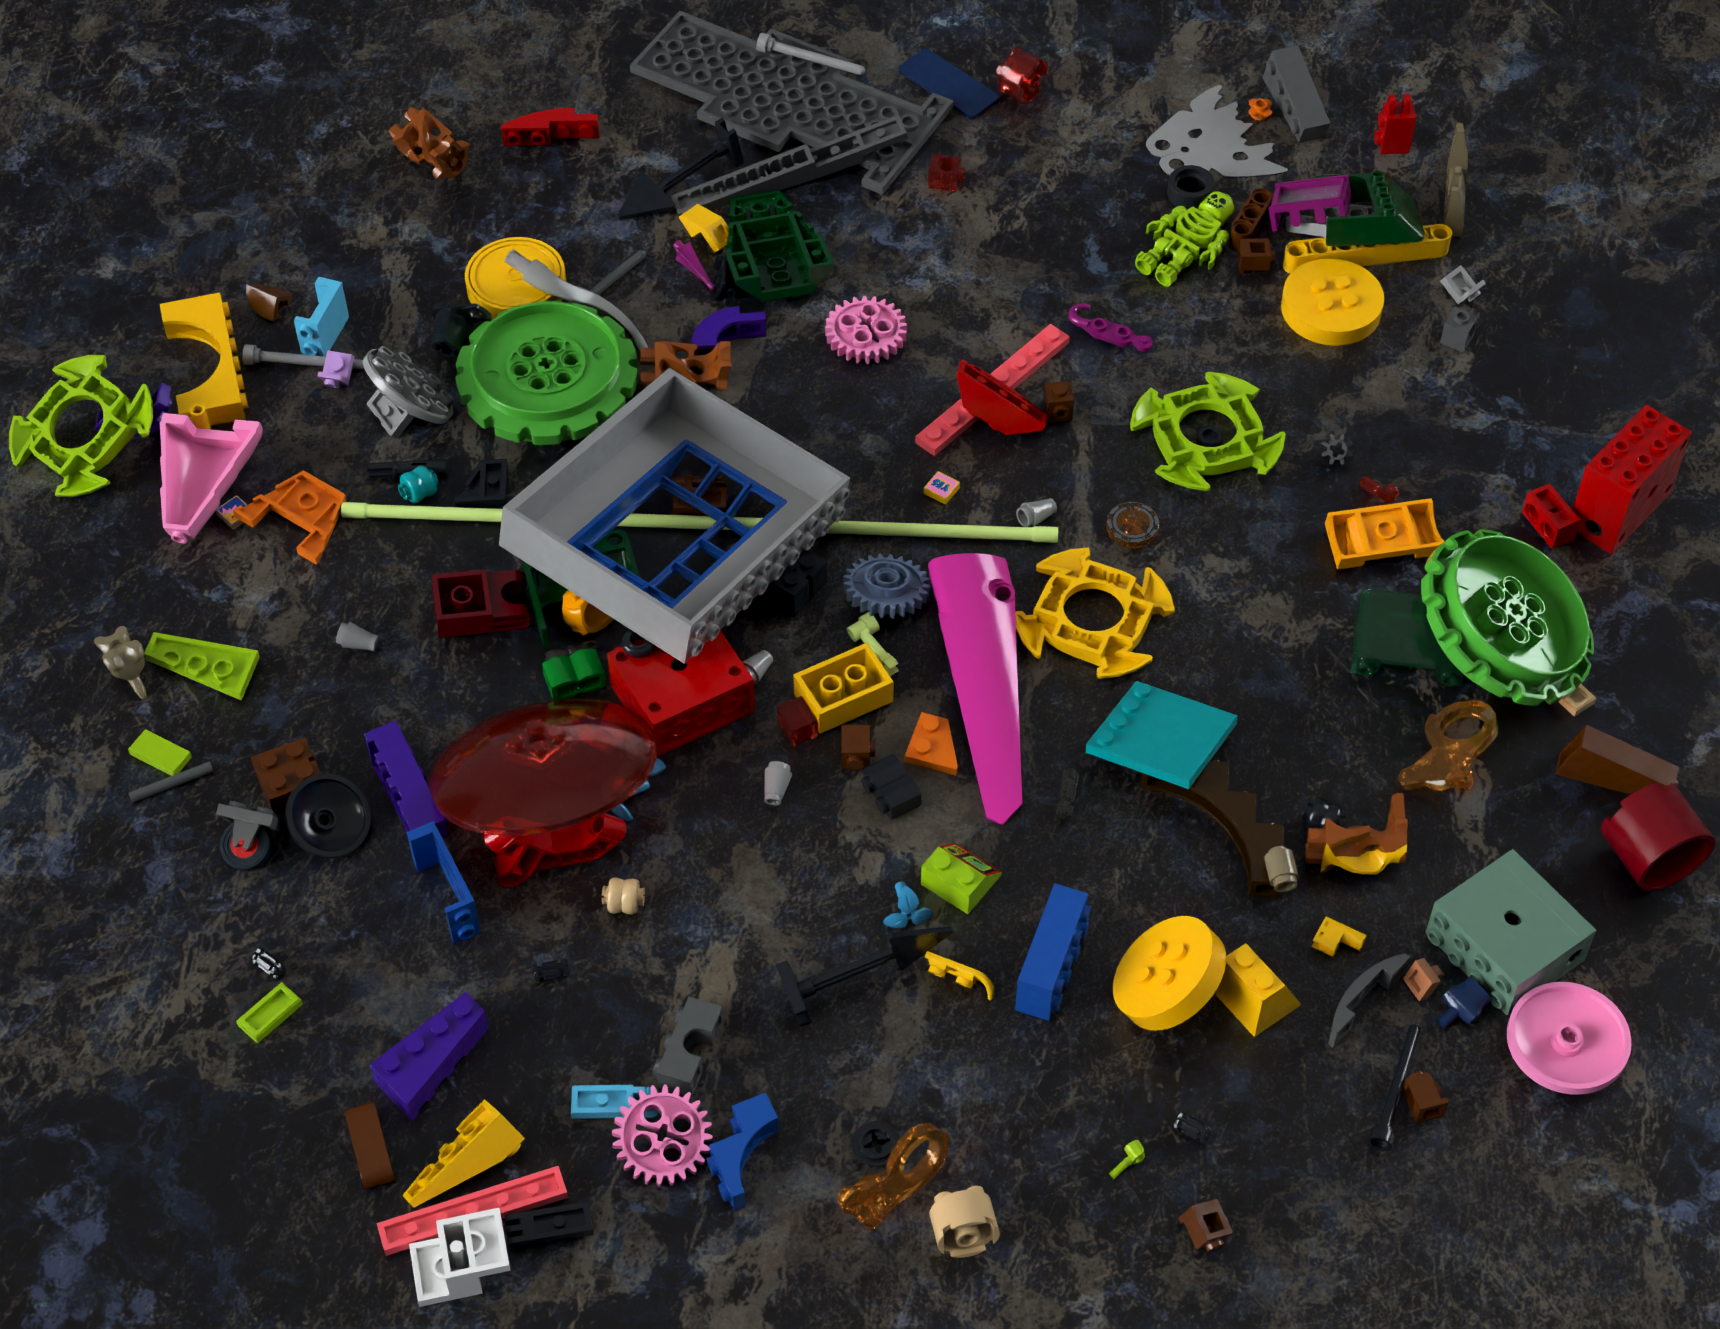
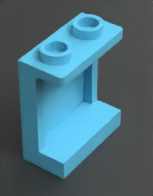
M318 277L315 282L318 306L311 318L296 316L294 324L301 353L304 355L326 356L327 350H331L346 324L349 314L342 282Z

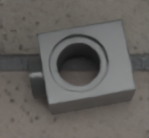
M1454 307L1445 321L1440 344L1464 352L1474 336L1478 315Z

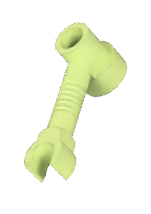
M867 612L858 618L859 621L846 628L848 635L854 642L861 639L864 643H868L889 676H892L899 671L896 667L898 662L872 636L880 630V627L875 617L870 616V612Z

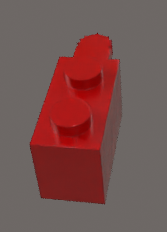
M1410 93L1403 95L1402 102H1397L1395 94H1389L1387 102L1383 103L1382 112L1378 113L1379 129L1375 130L1374 142L1375 145H1379L1381 155L1407 154L1410 152L1416 123V114Z

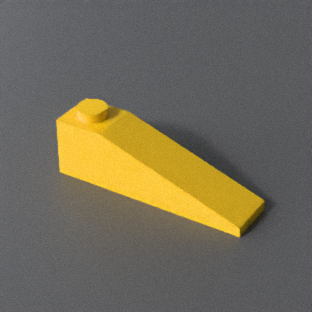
M484 1099L456 1128L460 1133L457 1138L450 1144L444 1143L439 1149V1160L436 1164L426 1166L402 1196L414 1208L500 1163L506 1157L514 1155L525 1138L499 1111Z

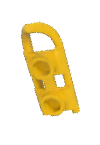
M929 951L926 952L925 958L928 959L930 965L929 973L945 978L946 973L957 976L956 983L971 989L978 980L985 985L988 999H993L995 987L984 973Z

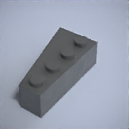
M1296 45L1271 51L1262 79L1289 124L1291 132L1295 135L1298 142L1325 137L1330 121L1299 46Z

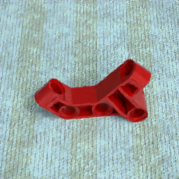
M599 812L592 815L589 819L587 818L579 825L547 829L508 816L500 819L484 833V840L494 853L499 885L505 888H513L531 877L534 871L599 859L624 838L626 823L623 819Z

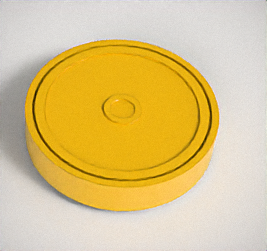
M527 237L504 238L482 247L471 257L465 270V283L470 303L478 304L491 313L490 319L493 320L497 317L498 313L518 305L539 301H562V298L540 291L522 279V273L504 262L508 253L514 249L531 262L537 259L556 276L566 282L564 262L553 247L540 240Z
M1317 259L1300 265L1287 277L1283 288L1281 311L1291 329L1305 339L1323 345H1348L1365 339L1377 328L1384 305V292L1375 276L1360 265L1341 259Z
M1177 916L1157 923L1139 936L1122 957L1113 980L1115 1003L1126 1016L1143 1029L1164 1030L1183 1023L1195 1015L1210 1000L1222 980L1226 966V951L1223 942L1203 921L1195 917Z

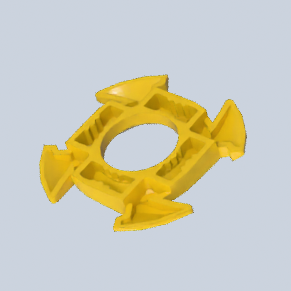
M1089 547L1069 549L1053 554L1037 563L1036 571L1052 577L1048 580L1034 608L1033 615H1026L1023 611H1015L1016 632L1023 645L1037 659L1041 658L1042 648L1046 640L1061 652L1099 666L1096 673L1098 679L1119 677L1137 671L1152 662L1153 657L1151 655L1131 651L1139 644L1154 614L1160 613L1163 617L1175 613L1172 596L1164 581L1151 568L1147 567L1145 569L1141 587L1136 583L1137 578L1131 574L1090 560ZM1086 589H1098L1116 597L1123 607L1124 615L1115 626L1109 629L1089 631L1077 627L1067 618L1063 608L1064 604L1076 592Z

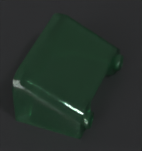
M1376 589L1365 590L1359 595L1353 621L1350 673L1370 676L1378 672L1382 663L1436 670V679L1446 686H1461L1464 674L1449 660L1438 644L1426 617L1427 607L1422 601V595Z

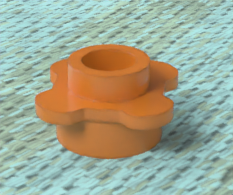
M1261 98L1249 100V105L1251 106L1249 114L1253 119L1261 121L1272 115V110H1270L1272 106L1271 100Z

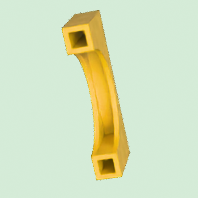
M219 292L160 304L167 339L190 338L199 340L212 346L221 355L217 369L206 382L189 392L176 395L179 414L190 417V408L195 404H202L205 406L210 426L246 419L244 409L248 408L246 394L240 392V390L245 389L242 374L237 375V371H241L238 356H233V353L238 352L235 338H230V335L234 334L231 319L226 320V317L231 316L228 302H222Z

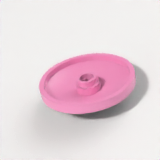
M1551 982L1531 989L1515 1004L1508 1021L1507 1043L1516 1064L1533 1081L1556 1092L1579 1095L1599 1091L1609 1086L1620 1076L1630 1056L1631 1033L1627 1021L1618 1007L1600 992L1577 983Z

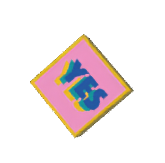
M937 471L924 487V494L946 505L959 490L960 482Z

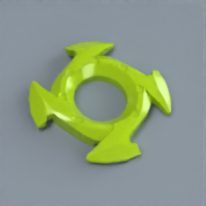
M105 355L81 356L55 366L52 371L68 380L64 382L60 379L48 390L26 417L29 421L22 416L13 415L9 431V450L13 465L20 468L33 453L40 461L64 478L63 484L57 486L56 497L85 495L109 485V480L94 473L110 463L136 433H139L143 438L149 436L153 420V401L148 386L142 384L131 403L118 387L101 376V371L107 368ZM94 400L99 402L103 409V423L97 435L81 447L64 448L59 446L55 438V426L61 413L77 401Z
M1206 372L1205 379L1209 384L1198 385L1166 394L1163 400L1158 397V391L1150 388L1137 402L1132 413L1130 429L1136 431L1153 425L1154 438L1168 466L1160 465L1155 470V473L1174 484L1190 489L1210 491V485L1201 475H1218L1248 467L1258 469L1257 474L1266 475L1277 463L1283 452L1285 432H1279L1263 440L1261 420L1250 401L1254 400L1260 389L1237 377L1222 373ZM1214 410L1229 417L1234 423L1237 433L1231 441L1224 445L1204 447L1189 441L1182 434L1179 424L1191 412Z

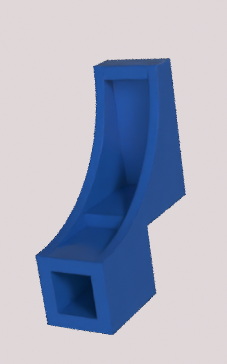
M766 1092L732 1105L733 1118L729 1119V1123L734 1135L709 1145L710 1157L706 1158L709 1170L713 1176L718 1175L721 1181L718 1184L724 1202L730 1201L734 1211L746 1206L741 1176L749 1155L763 1140L779 1132L778 1117Z

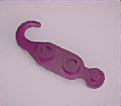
M1078 303L1069 310V320L1077 327L1083 328L1095 339H1100L1119 347L1133 345L1142 352L1149 351L1152 348L1153 341L1149 336H1136L1127 326H1122L1103 318L1085 319L1076 314L1080 309H1090L1089 304Z

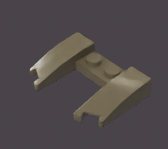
M1460 122L1456 123L1447 164L1443 224L1451 228L1452 236L1462 237L1465 183L1468 170V142L1463 123Z

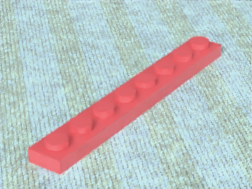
M1049 324L990 375L1014 390L1068 345L1070 336ZM959 399L915 436V443L933 456H936L980 418L970 415L967 409L963 407L962 399Z

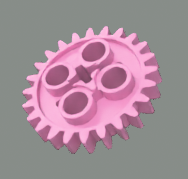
M863 296L862 301H858L856 297H853V303L844 300L843 307L836 305L835 311L829 312L830 318H826L825 336H827V344H831L832 351H838V356L846 354L847 361L854 357L856 358V363H859L861 359H865L866 364H869L870 359L874 358L879 363L881 356L888 360L889 352L896 355L897 348H903V341H906L907 323H905V316H901V309L894 310V303L886 305V299L876 302V296L871 301H867L866 296Z
M664 1084L661 1093H657L654 1085L651 1086L650 1095H646L640 1089L638 1101L630 1096L628 1097V1102L631 1107H620V1112L624 1118L615 1117L614 1123L621 1127L612 1130V1136L620 1138V1140L613 1143V1148L622 1149L616 1158L617 1160L627 1159L624 1170L627 1171L633 1167L635 1169L634 1179L644 1174L646 1185L652 1177L656 1178L658 1187L661 1186L663 1178H667L671 1186H673L674 1177L677 1175L683 1182L686 1181L685 1171L688 1170L695 1175L697 1169L694 1163L700 1165L705 1163V1159L700 1153L709 1154L710 1152L709 1147L703 1144L704 1142L712 1141L713 1135L704 1133V1131L712 1127L711 1122H702L708 1112L707 1110L697 1111L701 1102L698 1100L691 1104L689 1102L690 1092L685 1094L683 1098L680 1097L679 1087H676L672 1094L668 1093L666 1084ZM651 1109L656 1110L660 1113L661 1118L654 1123L648 1122L644 1118L645 1112ZM684 1119L690 1124V1129L686 1132H678L673 1126L674 1122ZM636 1126H643L645 1129L652 1132L639 1131L636 1129ZM661 1129L667 1131V1137L664 1138L663 1142L657 1140V1134L661 1132ZM641 1138L646 1139L651 1143V1148L646 1152H640L634 1147L635 1141ZM673 1139L686 1140L689 1144L685 1146ZM669 1148H675L679 1151L681 1157L677 1161L671 1162L665 1159L663 1153Z

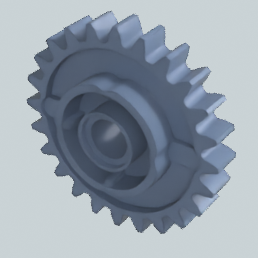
M881 554L878 555V558L868 555V561L859 558L858 564L851 563V569H846V575L843 577V594H846V601H852V607L860 606V612L868 610L870 611V616L878 613L880 618L888 614L894 619L895 614L905 617V612L914 614L915 608L922 609V603H927V597H929L930 579L926 578V571H920V565L912 566L913 560L904 562L903 556L893 559L892 554L887 558H884Z

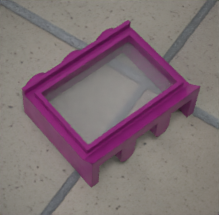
M1340 175L1275 183L1272 204L1268 207L1272 232L1278 231L1282 212H1289L1291 224L1294 227H1298L1301 224L1300 210L1314 209L1315 219L1318 224L1325 222V208L1339 206L1340 216H1348L1352 198L1349 176Z

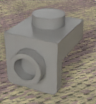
M1462 265L1440 280L1457 304H1460L1465 299L1471 302L1481 294L1479 288L1486 284L1484 280L1475 284Z

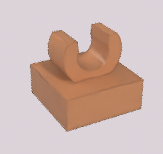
M1425 958L1415 960L1403 977V980L1420 1002L1427 1000L1441 982L1439 978L1443 977L1444 973L1438 965L1430 967Z

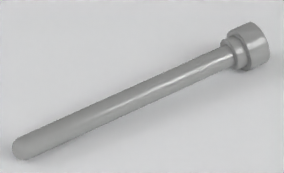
M760 33L757 40L756 50L759 52L777 51L858 75L865 73V67L862 65L776 42L775 38L766 33Z
M245 344L242 359L244 365H255L261 361L324 366L326 356L262 351L256 345ZM354 359L352 369L363 370V360Z

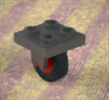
M230 801L229 805L220 803L218 805L216 815L232 823L225 829L220 839V851L223 859L231 867L240 871L255 870L268 861L273 851L271 833L288 836L289 831L286 822L282 820L283 816L275 814L273 810L263 807H257L254 810L248 808L246 804Z

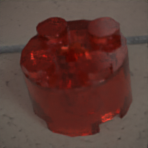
M1015 47L1005 63H1000L996 70V75L999 76L998 90L1021 103H1024V101L1031 103L1043 89L1040 83L1043 75L1048 76V63L1019 47Z

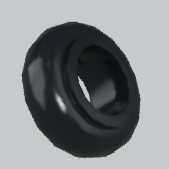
M631 629L622 638L624 652L634 658L646 657L656 647V645ZM635 640L646 641L643 645L632 644Z

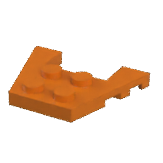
M303 470L276 485L275 490L264 496L260 494L254 497L253 502L245 507L241 505L236 507L233 513L235 518L254 528L272 510L309 531L310 534L296 547L297 554L317 565L341 514L342 502H346V495Z

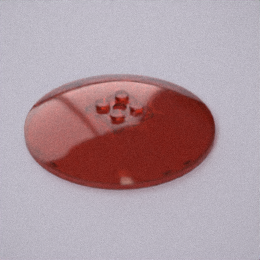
M581 698L536 702L494 715L459 735L444 749L436 760L430 774L429 787L432 800L438 811L452 823L467 830L498 836H525L548 833L596 818L615 808L633 795L647 780L654 768L657 758V744L653 730L648 722L639 714L624 706L602 700Z

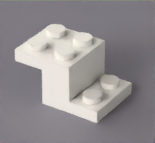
M500 1208L437 1220L439 1238L409 1244L419 1307L483 1294L480 1277L511 1271Z

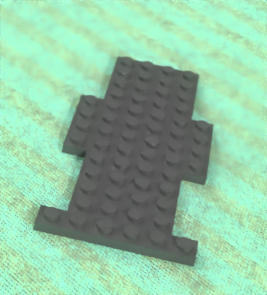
M679 11L630 64L631 73L704 102L703 106L697 111V119L715 126V122L723 118L728 131L734 128L738 136L777 152L784 147L790 138L816 147L899 115L907 132L908 139L863 156L864 162L856 164L869 169L862 178V187L881 195L885 193L953 109V100L932 93L922 106H918L844 76L847 71L777 51L759 52L756 50L757 41L682 11ZM770 29L766 33L775 38L776 42L851 62L850 59L774 29Z

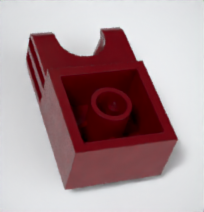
M484 569L433 574L432 590L438 638L527 628L532 623L531 610L524 604H512L505 601L510 596L523 593L527 586L525 573L521 570L487 572Z

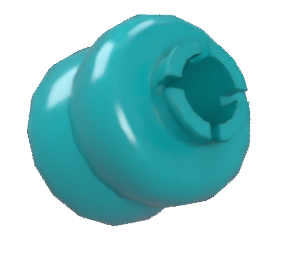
M418 466L400 476L399 493L403 496V499H408L412 503H418L424 498L435 495L438 478L432 469L428 470L425 466Z

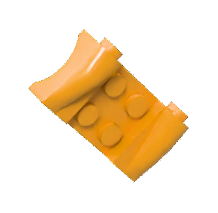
M1432 498L1330 512L1325 520V527L1337 570L1363 566L1365 561L1410 554H1414L1415 558L1429 557L1435 549L1444 543L1436 527Z

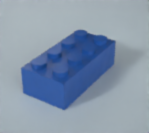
M1054 883L1017 981L1016 1011L1048 1021L1053 1010L1059 1011L1063 994H1061L1063 986L1067 987L1069 984L1072 962L1076 963L1081 949L1079 945L1081 938L1085 939L1090 922H1088L1091 906L1087 905L1088 893Z

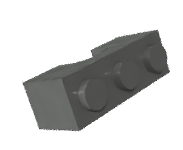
M688 997L685 1006L679 1007L675 1019L677 1025L674 1032L669 1031L664 1045L665 1053L663 1057L659 1056L654 1066L653 1072L657 1075L658 1087L663 1088L664 1084H666L670 1091H674L676 1087H679V1094L685 1095L690 1092V1097L693 1096L703 1072L702 1059L699 1056L690 1054L686 1050L691 1045L697 1043L714 1046L724 1022L723 1006Z

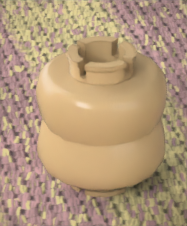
M611 878L608 886H603L602 896L604 897H602V904H607L608 911L613 914L621 912L636 914L638 907L644 906L645 896L643 895H645V888H640L639 881L634 878L626 880Z

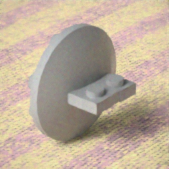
M381 346L379 349H372L366 354L363 359V366L377 388L376 392L367 402V405L382 422V426L390 437L398 439L414 417L436 424H444L452 417L454 413L452 395L439 386L441 384L439 378L433 374L425 373L413 364L410 357L405 353L399 352L395 354L388 348Z

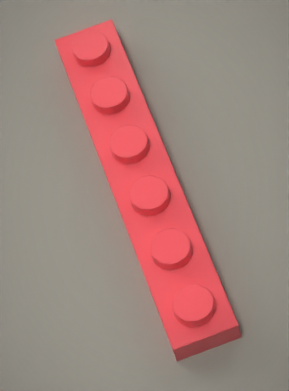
M555 1166L376 1224L385 1255L388 1256L410 1249L409 1244L439 1238L437 1220L494 1208H500L501 1219H504L509 1214L529 1211L566 1199L568 1194L559 1166Z

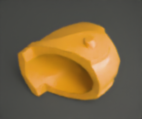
M570 590L563 595V619L572 628V631L579 632L582 635L596 633L614 620Z

